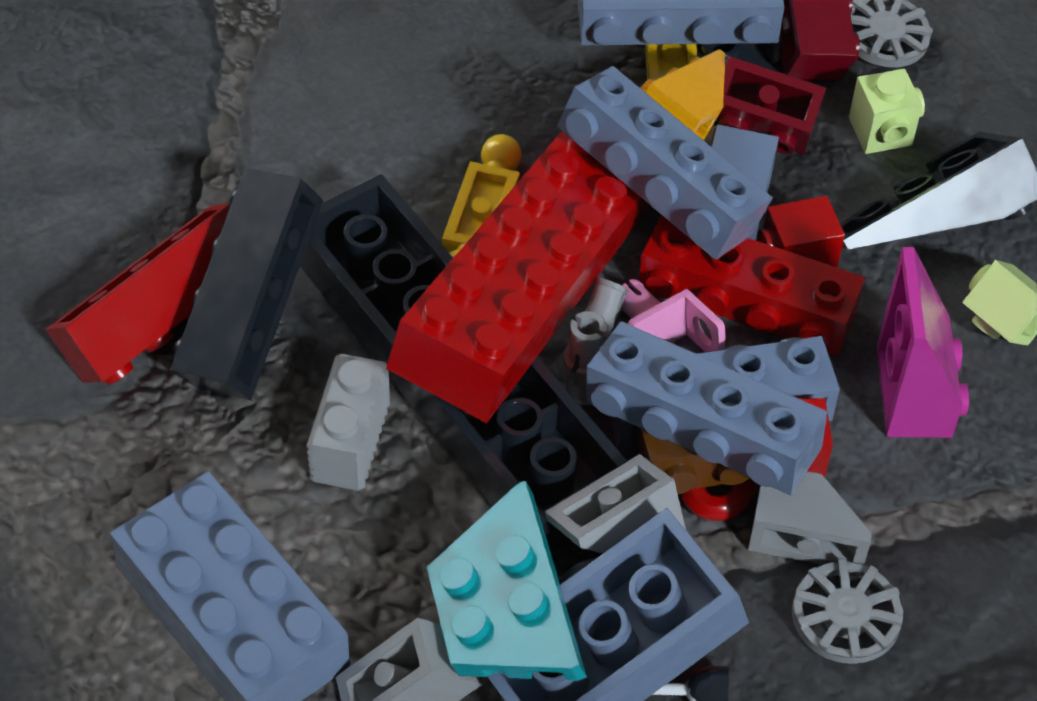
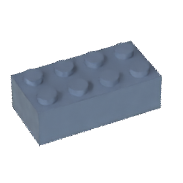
M209 471L110 532L119 571L224 701H302L350 667L348 633Z
M665 508L560 585L587 678L579 681H569L563 673L533 672L532 679L508 678L499 673L491 674L487 678L504 701H644L749 624L738 593L671 511Z

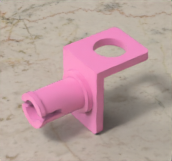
M629 280V285L636 293L626 283L622 285L629 291L624 298L620 310L631 318L628 322L629 325L670 343L687 335L705 353L725 350V325L723 321L688 289L660 302L638 280ZM699 318H701L709 328V331L712 336V341L703 332L699 322Z

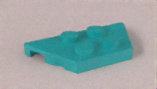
M523 481L513 487L427 566L449 661L458 676L487 677L491 674L499 673L508 678L532 679L533 672L563 673L569 681H579L587 678L534 495L527 482Z

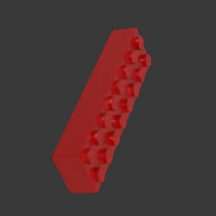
M561 131L400 320L386 369L487 423L651 205Z

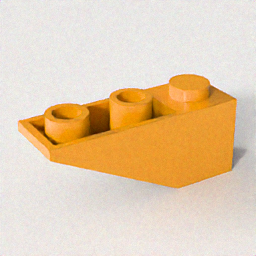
M719 49L702 58L697 56L679 69L675 67L670 69L663 77L656 80L648 79L640 89L704 140L723 108L725 53Z

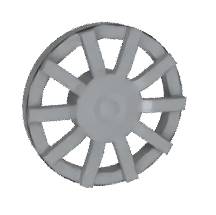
M853 0L852 24L866 26V29L856 33L859 35L860 40L866 38L867 42L873 46L871 50L860 42L859 57L867 62L883 67H903L918 61L926 53L933 32L925 16L926 12L922 7L918 8L907 0ZM875 5L877 12H874V10L869 6ZM885 6L892 7L891 11H886ZM857 10H860L868 18L852 14ZM899 10L905 13L901 17L897 14ZM914 20L917 24L906 25L907 22ZM905 33L922 35V43ZM902 41L915 50L904 54L901 48ZM880 50H883V51H892V50H893V52H894L895 55H886V54L879 53V51H880Z
M838 559L837 562L827 563L810 569L808 574L801 580L793 598L792 619L799 636L813 651L832 661L857 664L882 656L894 645L903 624V605L899 596V589L894 587L886 577L880 574L877 568L872 565L868 567L855 562H847L846 559ZM839 575L840 588L836 589L826 577ZM849 575L862 578L856 589L850 587ZM817 582L828 594V597L826 598L807 591ZM870 583L881 591L868 597L864 594ZM888 600L892 613L872 609V606ZM807 602L819 605L824 609L823 611L804 616L802 604ZM879 620L891 623L892 627L887 635L884 636L869 621ZM824 622L828 631L820 639L809 626ZM866 632L876 644L869 648L860 649L858 636ZM836 636L848 638L850 650L834 647L830 644Z

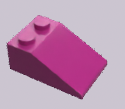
M902 247L876 346L886 437L952 438L959 416H966L969 407L968 386L966 383H959L958 371H960L962 365L961 340L953 339L950 316L914 247Z

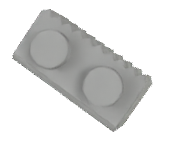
M345 354L335 356L306 446L308 448L307 454H309L307 459L309 460V473H311L309 478L312 481L357 491L366 487L365 479L368 478V470L371 469V461L374 460V452L377 451L376 443L379 442V434L382 433V425L385 424L384 416L387 415V407L390 406L389 370L386 369L387 365L385 362Z

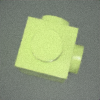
M899 69L857 77L849 120L864 153L869 154L912 146L919 117H922L925 112V103L921 90L918 87L914 88L906 70Z
M995 260L992 265H985L974 275L969 284L971 292L962 303L976 314L972 318V322L987 335L994 339H998L1002 335L1010 343L1028 346L1037 335V284L1013 264Z

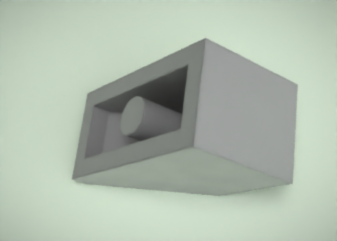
M640 454L545 511L547 521L580 548L599 553L608 551L665 508H668L685 528L675 480Z
M807 471L791 496L772 487L760 485L748 551L819 565L837 562L838 559H846L847 562L864 565L872 533L822 474Z
M416 618L336 676L341 701H459L482 685L480 677L458 676L449 661L441 624L421 618Z

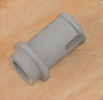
M597 277L585 311L598 313L605 319L607 323L604 337L605 343L611 335L622 303L629 290L615 282Z

